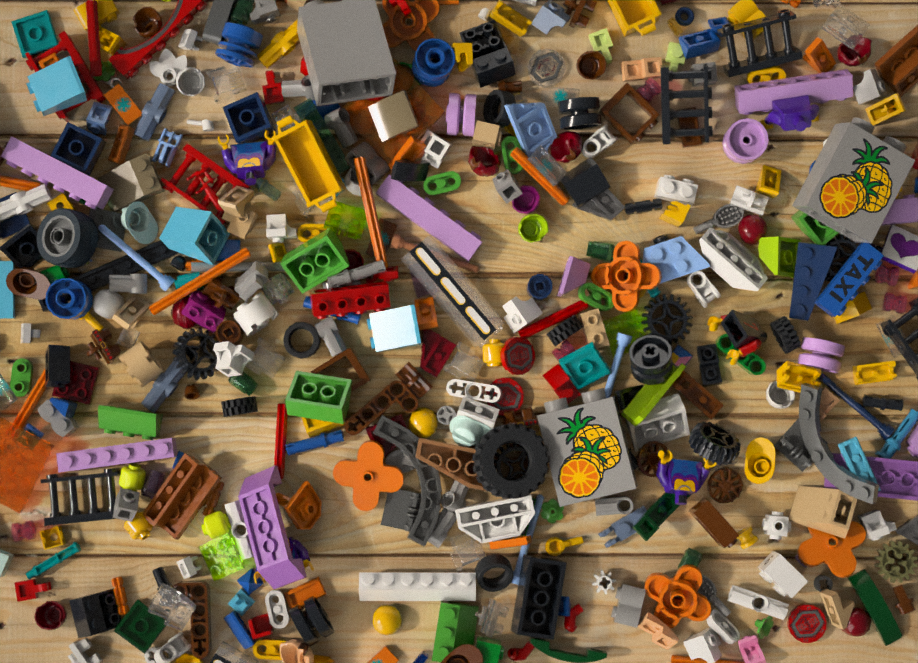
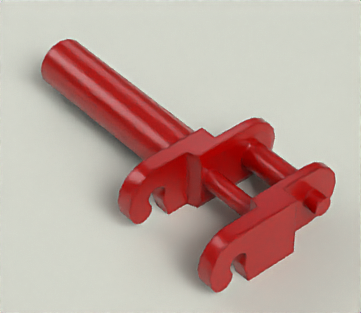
M203 167L201 172L197 170L190 177H187L186 180L189 181L197 176L202 182L203 187L195 192L196 195L205 191L221 214L224 210L218 204L219 198L208 185L209 183L213 184L216 178L210 176L208 167ZM204 173L208 181L204 182L200 175Z

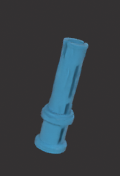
M914 409L910 410L894 434L887 438L880 451L875 453L879 458L891 459L895 452L901 449L902 441L918 421V412Z

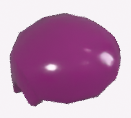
M530 185L520 186L523 194L512 200V207L520 214L535 212L540 204L538 190Z

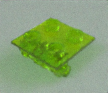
M336 201L337 206L328 211L324 229L331 227L335 233L339 229L338 235L343 230L345 231L344 236L348 232L347 237L355 240L357 238L361 239L366 222L365 210Z
M637 309L603 321L613 358L618 346L616 344L618 332L632 336L631 343L625 347L623 354L629 352L632 343L638 338L646 336L641 324L642 318Z
M229 533L199 546L214 581L245 568L243 565L245 562L242 561L239 551L237 552L236 548L238 547L235 546L233 536H230Z

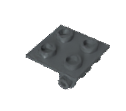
M90 208L89 217L94 221L98 230L97 248L122 252L117 245L98 229L103 224L121 240H124L125 228L121 223L122 213Z
M798 418L777 441L774 447L803 472L806 467L812 465L813 461L804 444Z
M401 489L392 493L388 492L381 525L410 532L419 512L421 494Z

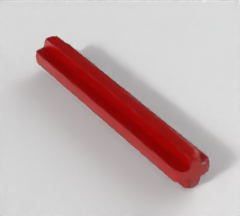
M87 0L86 17L90 75L99 77L102 76L98 6L96 0Z
M580 300L519 330L518 334L520 337L528 338L587 309L589 305Z
M285 403L277 405L274 466L278 467L281 479H284L288 419Z

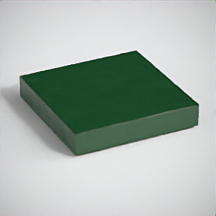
M137 600L114 629V632L146 654L169 622Z

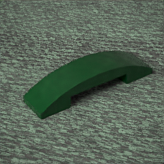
M664 492L634 524V530L645 541H648L659 529V526L680 506L675 504V494Z
M862 569L848 577L856 595L861 599L875 624L884 645L887 646L902 638L901 631L889 607L867 571Z
M530 637L529 639L530 643L544 654L566 662L588 663L607 658V652L603 650L587 648L586 654L583 655L549 648L550 641L537 637Z

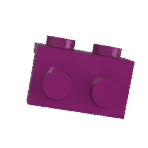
M195 290L190 294L188 303L181 313L214 333L217 326L224 320L226 309L223 305L220 308L215 307L213 300L203 295L202 292Z

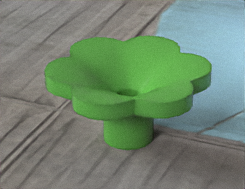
M101 61L102 76L94 77V79L107 82L115 74V69L109 61Z
M550 499L549 502L542 504L541 508L543 511L541 512V517L543 519H547L549 523H555L556 520L563 518L562 511L564 506L560 507L555 499Z
M768 616L762 621L759 619L755 621L760 639L769 635L770 629L774 624L772 621L773 617Z

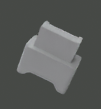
M255 261L242 276L235 279V291L239 294V297L247 302L259 288H262L268 281V269L259 261Z

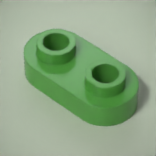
M507 136L501 144L505 170L508 169L512 175L520 173L523 167L517 163L516 168H511L510 164L516 161L510 156L512 150H509L507 145L511 143L514 145V148L518 147L521 149L516 137Z
M454 171L430 176L424 181V191L430 196L455 191L461 185V178ZM454 179L455 184H448V180ZM432 183L437 185V188L434 190L429 187Z
M590 282L579 287L578 296L583 302L596 309L599 308V311H608L613 308L611 293ZM585 290H588V296L585 295ZM601 299H604V305L601 304Z
M18 359L12 366L10 391L17 397H24L31 390L33 364L28 359ZM23 364L25 369L21 372L19 366ZM19 383L22 385V389L20 391L17 390V385Z

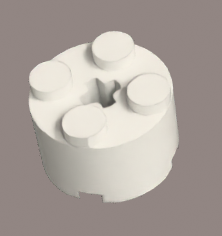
M262 292L252 298L253 301L249 304L247 302L241 304L237 308L238 311L233 314L234 319L247 336L259 332L268 325L270 318L274 320L279 315Z

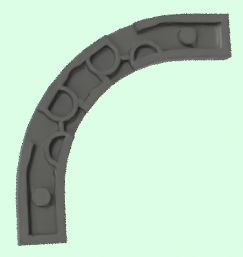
M808 383L801 384L799 423L804 444L812 461L823 476L842 492L872 505L877 503L879 484L856 476L843 466H839L834 461V456L826 442L823 443L819 415L822 388Z
M382 415L373 434L401 449L413 463L419 477L421 503L418 515L407 538L425 547L438 520L441 507L442 489L439 472L415 457L419 438L402 425Z

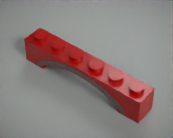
M178 0L172 16L158 33L137 46L127 49L120 47L108 61L127 80L130 77L133 78L138 74L139 68L143 64L146 65L152 60L154 53L164 49L167 44L166 42L179 34V29L184 24L188 25L198 11L201 12L206 8L209 0Z

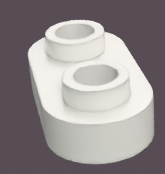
M271 590L265 597L269 620L274 628L281 629L288 624L290 619L286 599L280 590ZM277 596L279 602H273L272 597ZM277 615H282L283 621H278Z
M712 610L706 619L708 626L724 642L734 644L740 638L739 631L720 611Z

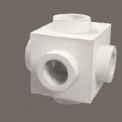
M772 511V515L765 514V518L762 521V530H764V534L770 535V539L781 540L782 536L787 537V533L791 531V521H789V517L783 516L784 512ZM778 522H780L779 530L775 528V525Z

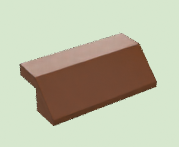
M918 25L874 63L879 76L895 94H899L900 98L918 82Z
M184 453L142 514L152 526L163 528L174 539L179 540L222 477L210 466Z

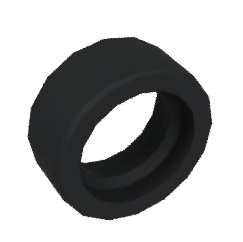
M498 89L489 93L483 107V115L487 123L499 125L500 128L506 127L511 123L504 105L516 104L513 94ZM500 102H501V110H500V113H499V115H498V108H499V104H500Z
M297 322L289 326L283 338L284 347L287 352L300 359L309 358L314 355L321 343L320 335L316 328L305 322ZM299 329L308 330L313 336V344L307 351H297L291 344L292 334Z
M488 555L482 558L476 565L477 582L486 591H501L512 582L513 570L511 564L502 555ZM492 568L505 569L496 578L484 577V574Z

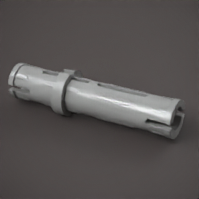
M381 259L355 269L343 270L342 273L329 276L327 279L332 289L344 284L350 285L353 281L385 272L386 268Z

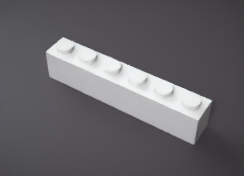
M359 572L360 601H476V573Z

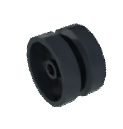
M577 97L559 101V113L571 114L559 119L560 129L577 130L601 126V114L589 113L600 108L599 97Z
M646 335L632 343L629 350L631 373L637 381L647 385H657L666 381L671 376L673 371L672 350L667 340L656 335Z
M314 596L304 601L305 609L300 605H296L289 610L297 630L310 647L319 642L318 632L325 638L334 633V628L326 611Z

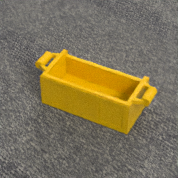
M607 0L624 37L636 31L641 36H644L656 30L655 22L659 21L662 14L655 0Z
M291 115L277 122L278 135L272 139L278 146L285 163L294 177L307 207L316 205L323 213L336 207V194L346 190V187L312 121L305 120L299 123ZM293 122L295 123V126L282 132L281 128ZM330 197H333L332 200L320 206L319 203L327 200Z

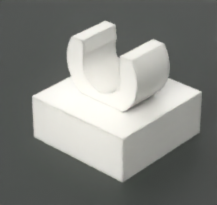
M185 29L178 47L184 50L199 51L200 48L194 45V41L203 40L200 36H197V31Z
M30 323L21 324V343H31V338H40V330H31Z
M188 556L177 561L184 579L197 574L196 571L202 568L201 565L198 567L193 565V561L198 559L197 556L191 558Z

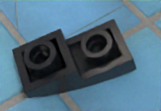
M408 159L395 160L391 179L399 181H425L430 163L425 160L414 162Z
M716 344L697 346L702 386L722 384Z

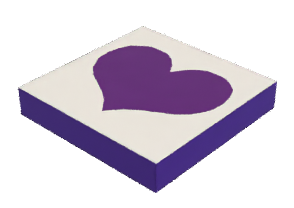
M892 224L881 251L884 255L882 259L914 274L918 269V236Z

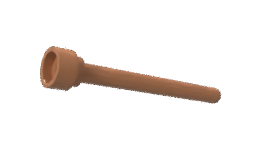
M394 233L390 248L395 250L397 248H404L411 251L417 245L404 241L405 239L401 238V235ZM430 250L439 261L474 273L479 271L477 265Z

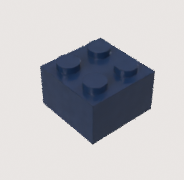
M258 92L223 107L235 141L238 144L251 143L265 137L264 133L266 130H268L269 135L273 131L276 132L265 101Z
M67 122L51 157L90 176L107 142Z

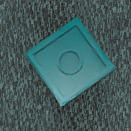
M48 10L11 21L23 58H27L25 55L27 52L34 56L46 52L59 44Z
M593 342L559 359L560 365L577 390L611 373V369Z

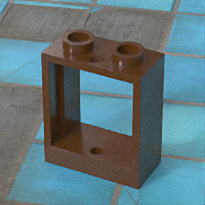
M628 83L599 111L630 144L634 141L638 143L645 136L643 132L648 127L652 129L659 122L657 118L660 115ZM626 95L651 117L633 136L609 113Z
M351 348L346 349L311 371V373L318 374L347 356L361 379L352 385L351 393L371 381Z
M702 498L689 510L690 514L719 546L723 548L728 546L730 548L738 541L736 538L739 534L708 500Z

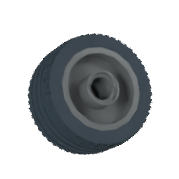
M65 208L55 209L44 217L38 228L37 247L39 253L47 262L56 266L77 268L85 265L94 255L98 244V230L94 221L82 212Z

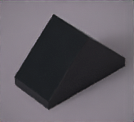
M643 385L614 391L618 410L625 409Z

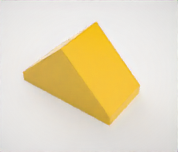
M103 27L99 30L100 49L110 56L120 47L124 48L127 43L119 35Z
M898 93L865 109L873 126L906 111Z
M763 165L755 192L772 199L779 194L781 170Z
M865 291L857 294L852 301L848 300L845 304L846 310L840 316H835L834 319L836 324L871 310L872 307Z

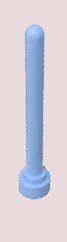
M102 224L98 227L102 234L159 281L160 288L165 292L174 283L175 279L170 275L167 276L160 273L105 225Z
M620 332L616 336V344L618 346L611 366V373L608 376L604 389L606 398L611 396L625 347L632 340V336Z
M537 495L535 515L530 520L526 536L531 535V539L544 500L542 495ZM530 544L521 546L515 570L513 571L511 582L513 584L519 585L523 554L527 555Z

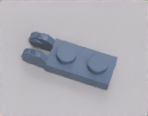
M644 505L598 533L600 537H605L614 530L617 535L604 544L606 548L636 533L633 526L647 511Z

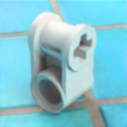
M605 124L584 142L582 154L586 158H594L604 149L606 150L614 144L618 138L612 135L608 130V125ZM586 145H594L596 151L592 153L589 152L586 149Z
M696 271L688 275L687 284L704 308L715 298L721 297L718 290L703 272ZM694 275L700 276L701 282L699 285L693 283L692 278Z
M182 631L155 652L154 659L156 663H170L191 648V644L184 638ZM162 651L168 653V659L163 658Z

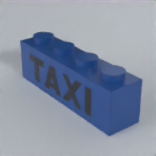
M861 243L814 303L831 317L840 316L846 310L845 304L848 300L852 301L859 293L857 289L860 285L864 286L869 281L871 271H876L882 264L881 259L884 255L869 243Z

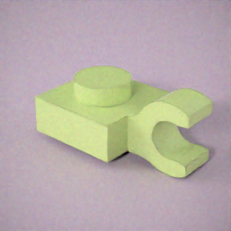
M607 28L589 34L588 37L593 50L600 52L605 57L607 64L612 63L611 60L613 59L609 49L613 48V43Z
M669 42L665 62L670 63L669 70H672V72H677L678 65H684L685 57L679 43Z

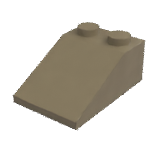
M147 153L125 162L98 178L99 182L114 189L108 200L112 212H118L133 202H141L165 191L152 158Z

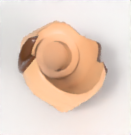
M292 639L280 644V654L284 663L314 662L313 650L306 642Z

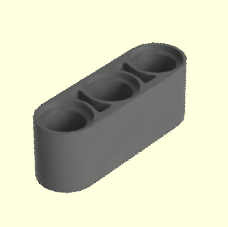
M237 0L213 1L202 40L217 45L220 41H224L225 38L221 34L225 23H230Z

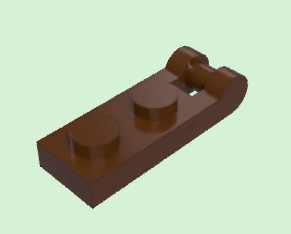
M684 370L671 385L710 420L724 406ZM685 381L690 384L687 389L682 387Z

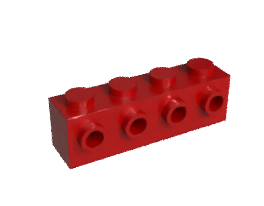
M386 281L309 291L312 314L317 319H325L333 314H336V316H346L349 312L364 314L367 313V310L372 309L380 312L391 307L389 287Z

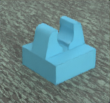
M241 588L229 601L228 605L243 616L255 603V600Z

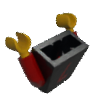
M731 310L729 314L723 315L721 318L711 316L708 319L707 325L710 326L709 330L717 331L719 324H721L735 349L739 350H729L726 359L732 358L730 365H735L740 356L744 357L758 350L762 343L767 340V333L762 331L758 322L754 318L738 311Z

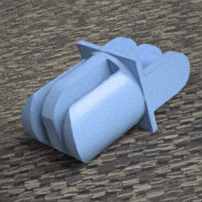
M164 128L160 139H158L159 144L152 161H158L163 165L166 162V167L170 168L174 155L179 150L183 135H177L174 131L169 132L167 128ZM165 136L169 137L167 142H164ZM173 139L176 140L175 146L171 144Z

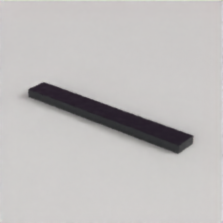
M161 240L136 250L151 265L180 254L169 249ZM125 255L72 279L85 283L92 292L108 285L109 275H130L144 268L130 256ZM46 298L38 299L43 312L49 310L45 301Z

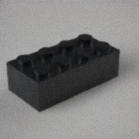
M523 554L510 631L517 635L554 640L567 562L559 559Z

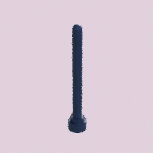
M821 373L818 377L821 382L875 426L880 437L884 440L889 438L895 430L894 427L879 421L829 377Z

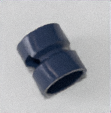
M536 274L528 281L527 293L534 300L546 299L552 291V282L544 274Z

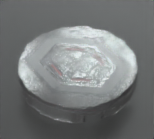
M551 49L537 51L532 55L528 64L529 77L535 84L541 87H552L558 84L564 77L566 69L562 56Z

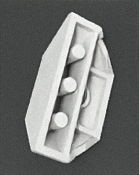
M710 227L699 239L703 258L710 264V268L733 288L758 291L768 279L766 274H764L759 259L730 233Z
M529 494L528 496L516 499L502 498L455 509L458 528L480 543H487L520 536L535 515L532 496Z

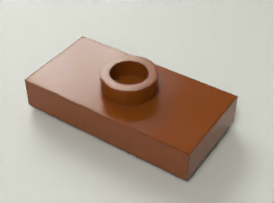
M124 125L119 126L108 161L121 165L124 164L127 152L131 147L135 128Z

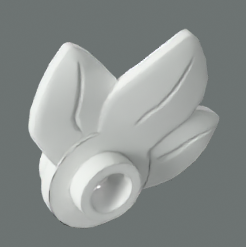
M164 49L160 55L159 62L151 61L149 63L150 71L154 76L159 77L164 85L174 86L178 73L187 68V58L185 55L176 58L171 51ZM173 74V78L167 80V75Z

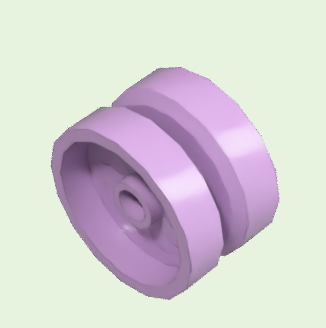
M449 93V105H447L446 109L447 135H457L459 133V124H463L462 133L464 136L474 135L476 94H466L463 106L461 105V95L459 93Z
M749 118L740 119L733 123L724 134L722 141L723 151L735 163H751L758 159L766 150L769 141L768 133L757 120Z
M803 337L801 348L812 354H799L798 364L818 368L821 371L840 373L842 363L830 357H842L845 350L844 345L825 339Z

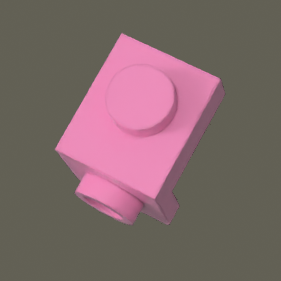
M756 635L745 636L738 641L739 651L745 663H766Z

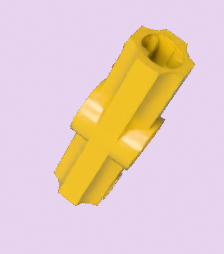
M298 19L285 31L276 34L271 43L257 55V58L267 69L282 56H287L300 41L297 32Z

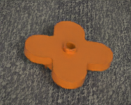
M383 0L382 5L389 16V20L382 24L389 48H395L404 41H407L411 48L416 51L422 42L434 38L428 23L439 14L440 8L437 0H415L413 2L405 0L412 11L407 16L404 15L399 5L393 8L389 0ZM407 19L412 20V24L409 26L405 24Z
M631 241L618 243L613 251V261L611 263L598 264L591 273L593 284L605 290H612L613 305L622 312L633 311L638 306L640 290L654 289L660 284L662 279L661 271L656 265L640 263V249Z
M374 440L366 441L360 446L357 460H340L333 469V477L338 484L353 488V503L362 511H370L376 507L381 491L396 492L404 483L402 470L397 466L384 463V448L379 442ZM365 474H370L371 479L367 478Z
M851 521L845 538L807 527L812 538L802 542L799 546L798 558L800 562L808 567H815L825 563L835 576L841 578L851 576L857 565L851 550L863 544L866 537L864 527L858 522Z
M687 564L680 567L673 578L656 572L650 574L645 580L646 594L659 602L654 609V616L665 623L670 629L674 628L683 617L699 622L707 619L711 613L709 599L697 592L702 584V573L698 567Z

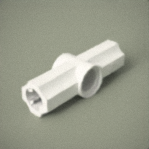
M46 184L29 191L15 193L10 196V199L1 202L0 222L15 215L26 214L32 211L34 207L52 200L51 193Z
M237 500L225 504L224 506L232 528L231 531L235 537L241 559L253 557L247 529L244 535H240L237 532V526L240 524L246 528L240 501Z
M732 585L728 595V601L782 620H784L788 612L789 604ZM758 597L762 598V605L755 607L754 600Z

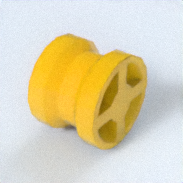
M751 526L737 532L739 536L736 539H739L741 542L740 546L742 549L753 545L759 540L753 534Z

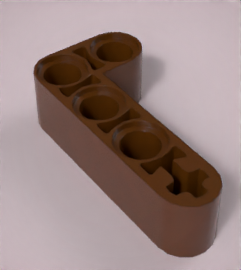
M393 381L345 422V431L349 435L361 433L396 402L406 412H414L418 408L419 402L402 381ZM395 384H401L403 387V391L399 395L394 394L392 391V387ZM381 396H385L388 399V404L385 407L378 405V399ZM406 399H414L415 407L413 409L405 407ZM365 409L373 411L372 419L367 420L363 417ZM359 415L360 419L366 424L363 426L360 423L357 425V431H350V422L356 423L359 420L356 417Z
M205 581L178 582L172 586L170 593L175 600H190L191 651L194 657L202 659L210 653L212 648L210 586ZM200 585L204 588L205 592L203 595L196 593V586ZM178 586L184 587V596L177 594L176 589ZM197 605L204 606L205 613L203 615L197 613ZM201 624L205 627V634L198 633L197 625ZM206 638L202 641V647L206 648V650L201 653V650L197 648L201 645V639Z

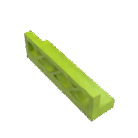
M683 363L677 368L673 366L671 376L660 384H645L621 415L636 427L650 413L686 366Z

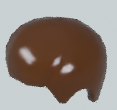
M151 6L141 8L133 16L134 29L141 37H153L161 30L162 18Z
M598 51L584 52L577 59L576 63L579 75L589 80L599 78L605 73L607 66L605 57Z

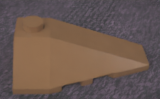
M419 438L415 456L417 459L468 488L486 491L483 485L477 481V474L473 471L474 461L472 459L476 452L475 449Z

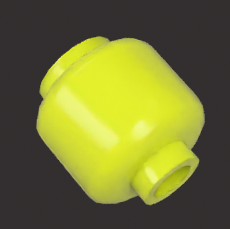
M130 463L128 466H124L121 469L119 485L123 489L137 492V490L142 489L144 486L146 471L137 463Z
M216 511L204 517V524L201 527L205 536L209 535L210 538L217 539L229 533L231 524L226 513L223 514L221 511Z

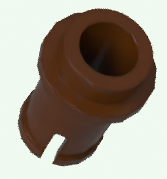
M502 80V82H498V90L510 93L522 92V81L505 82Z

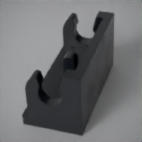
M48 345L45 351V388L66 387V384L70 383V346Z

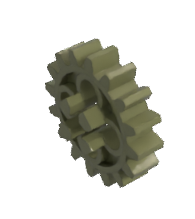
M889 541L890 546L882 544L884 549H877L880 555L874 557L879 561V563L874 564L875 567H880L877 573L880 575L884 574L883 579L885 580L890 577V582L895 583L896 579L902 583L903 577L909 580L908 574H915L912 568L918 567L914 563V560H917L918 557L912 556L915 550H908L909 544L906 543L902 546V541H897L896 545L894 541ZM890 550L893 551L892 556L899 559L897 561L898 565L904 567L903 573L899 572V566L893 564L895 560L888 556ZM906 553V559L901 560L902 554ZM887 564H892L890 565V569L886 570L885 566Z

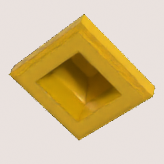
M279 242L268 245L273 263L281 262L284 255L287 254L284 243Z

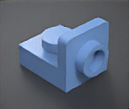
M94 102L86 119L87 129L95 134L106 135V126L113 112V107Z

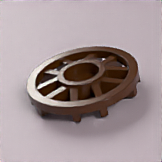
M648 441L638 449L639 452L636 456L638 470L646 476L657 477L656 467L661 460L658 456L659 445L663 448L662 451L667 454L668 450L661 442ZM642 453L646 454L645 458L641 457Z
M731 468L716 470L710 476L707 483L709 495L718 503L734 502L737 497L739 498L743 486L741 476ZM725 471H728L727 478L724 477ZM720 473V479L714 478ZM712 481H716L717 485H711ZM711 488L716 489V491L712 493ZM731 491L735 494L733 497L729 495Z

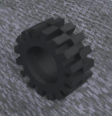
M573 315L546 335L553 345L557 346L583 328L576 315Z
M783 316L770 323L773 335L785 353H789L801 346L799 336H797L794 326L791 325L787 317Z
M256 396L221 402L223 417L258 412Z

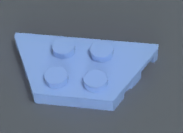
M545 103L504 105L522 151L536 164L541 155L545 156L549 146L557 138Z
M682 236L644 248L642 263L654 264L660 269L662 274L660 283L710 267V264Z

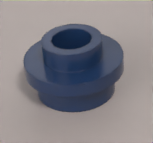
M681 7L675 14V20L680 26H688L694 20V13L688 7ZM682 14L687 15L688 19H687V20H683V19L681 18V15H682Z

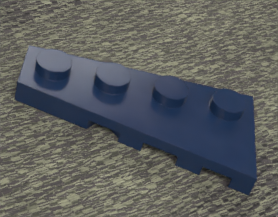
M798 242L789 318L809 320L815 306L814 302L818 298L838 246Z

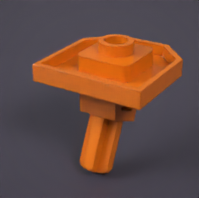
M304 481L292 497L276 493L278 504L285 507L284 510L297 529H311L321 516L322 502L309 481Z

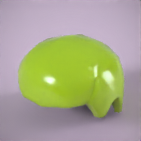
M539 214L524 216L518 225L519 235L523 240L530 243L541 241L549 230L547 220Z

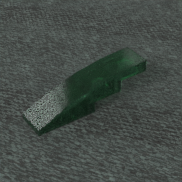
M309 98L295 106L294 109L302 122L305 120L312 121L338 173L341 174L351 168L347 164L345 155L319 114L312 99Z

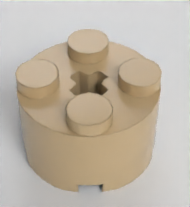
M141 341L119 356V359L125 366H128L126 369L128 374L132 378L136 376V381L143 388L159 376L164 369L158 359L152 355V351Z

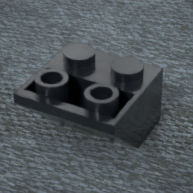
M113 589L69 600L78 638L93 636L115 629L121 622Z

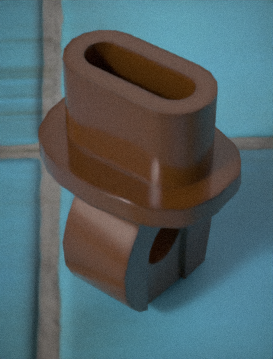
M902 584L894 587L893 591L899 602L894 605L895 608L899 609L901 615L914 611L915 607L912 603L914 599H908Z

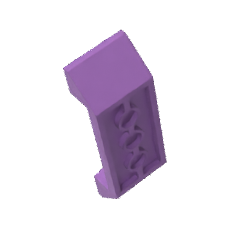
M832 453L834 461L849 471L842 454ZM866 456L881 491H878V497L918 501L917 461ZM824 478V488L838 489Z
M276 465L246 477L238 495L257 571L273 589L307 577L302 558L293 559L274 489V487L282 484Z

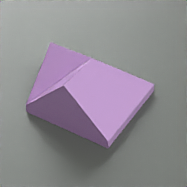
M569 256L557 296L561 297L585 284L591 264Z

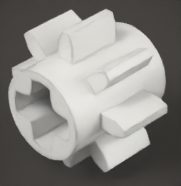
M601 570V575L597 576L594 574L596 582H593L592 585L598 586L596 589L597 593L604 590V593L607 595L608 589L614 590L612 583L616 582V579H610L611 572H608L606 575ZM603 577H605L606 580H609V582L606 583L605 587H603L602 584H599V582L602 581Z

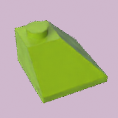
M779 236L762 237L759 240L758 246L759 257L774 275L794 278L798 242L800 240Z

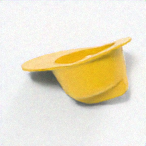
M755 438L746 449L745 475L748 480L755 484H763L769 481L775 471V447L766 438Z

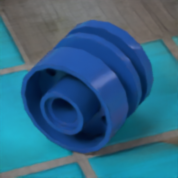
M225 23L221 35L228 42L220 41L218 46L222 49H216L215 55L232 65L253 68L255 62L251 59H256L257 54L251 51L250 48L260 49L263 35L242 24Z
M431 38L422 42L418 46L412 61L414 78L426 87H437L445 83L455 64L453 48L441 39Z
M62 278L49 286L45 301L53 315L63 319L76 320L84 317L90 311L93 305V295L91 289L85 283L71 278ZM71 295V301L68 303V297Z

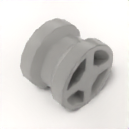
M443 406L437 412L438 421L444 425H449L450 421L456 417L455 410L450 406Z

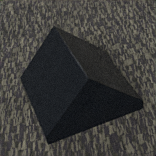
M591 157L559 177L578 208L611 187L598 164Z
M29 223L0 246V250L18 268H31L43 258L37 247L38 228Z

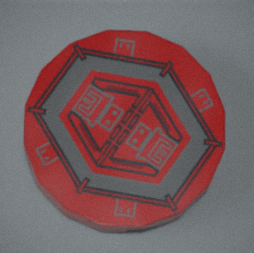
M524 337L508 339L500 352L501 363L504 369L508 370L512 375H523L529 372L535 361L533 345Z
M500 378L490 384L498 386L502 391L500 401L496 403L487 402V405L500 409L498 415H504L505 411L514 410L515 413L520 409L524 394L522 387L515 380ZM495 389L492 392L486 391V395H490L492 400L493 397L498 395Z
M802 604L796 606L789 614L787 620L789 633L802 643L818 641L826 631L827 621L825 615L819 608L813 605Z

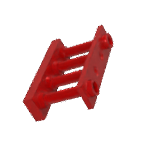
M66 31L58 34L61 39L58 45L34 58L29 52L25 53L28 58L26 60L28 67L31 71L35 70L37 72L41 70L39 61L53 53L58 54L63 50L68 51L74 66L80 71L78 76L81 83H87L90 88L86 93L87 101L96 99L99 103L107 100L94 77L90 75L88 66ZM87 101L62 109L55 113L59 119L63 118L66 122H69L71 120L68 117L67 113L81 106Z
M188 143L183 148L187 153L185 155L186 158L168 182L163 177L160 180L165 184L163 188L170 193L177 192L204 211H210L207 209L211 202L208 195L206 194L201 203L191 198L201 183L197 176L185 193L175 187L191 163H195L196 160L202 163L201 168H209L208 173L213 171L218 175L216 182L211 187L215 194L227 182L233 185L232 189L236 185L251 189ZM203 173L200 176L204 179L206 175ZM217 212L215 216L226 226L228 223L222 219L224 212L221 214Z

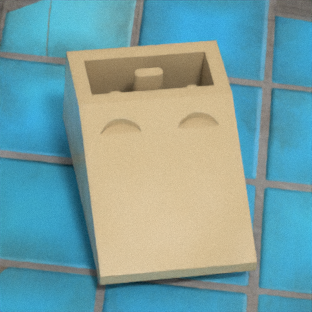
M798 486L789 521L845 538L850 527L857 499L839 489Z

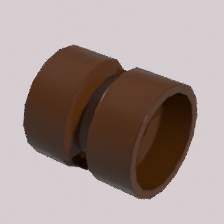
M225 320L217 326L216 337L220 342L229 341L234 345H238L243 340L244 331L238 323Z

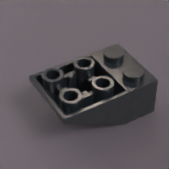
M495 20L459 32L463 43H472L473 65L471 66L480 88L516 75L512 57Z

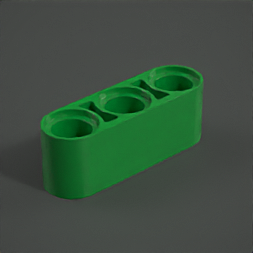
M727 334L720 335L716 339V347L726 356L729 350L734 349L738 351ZM724 337L730 341L728 348H724L721 345V340ZM754 352L746 355L743 360L738 359L736 363L750 375H760L766 369L763 359ZM754 361L760 365L758 372H754L751 368Z

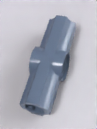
M162 83L159 84L151 101L149 100L143 108L142 118L134 131L135 135L149 142L157 125L165 118L166 108L175 90Z
M173 361L167 370L159 375L153 383V388L141 402L151 412L155 413L165 399L173 394L178 387V382L184 376V374H181L183 369L181 367L176 368V365L179 364L178 361Z

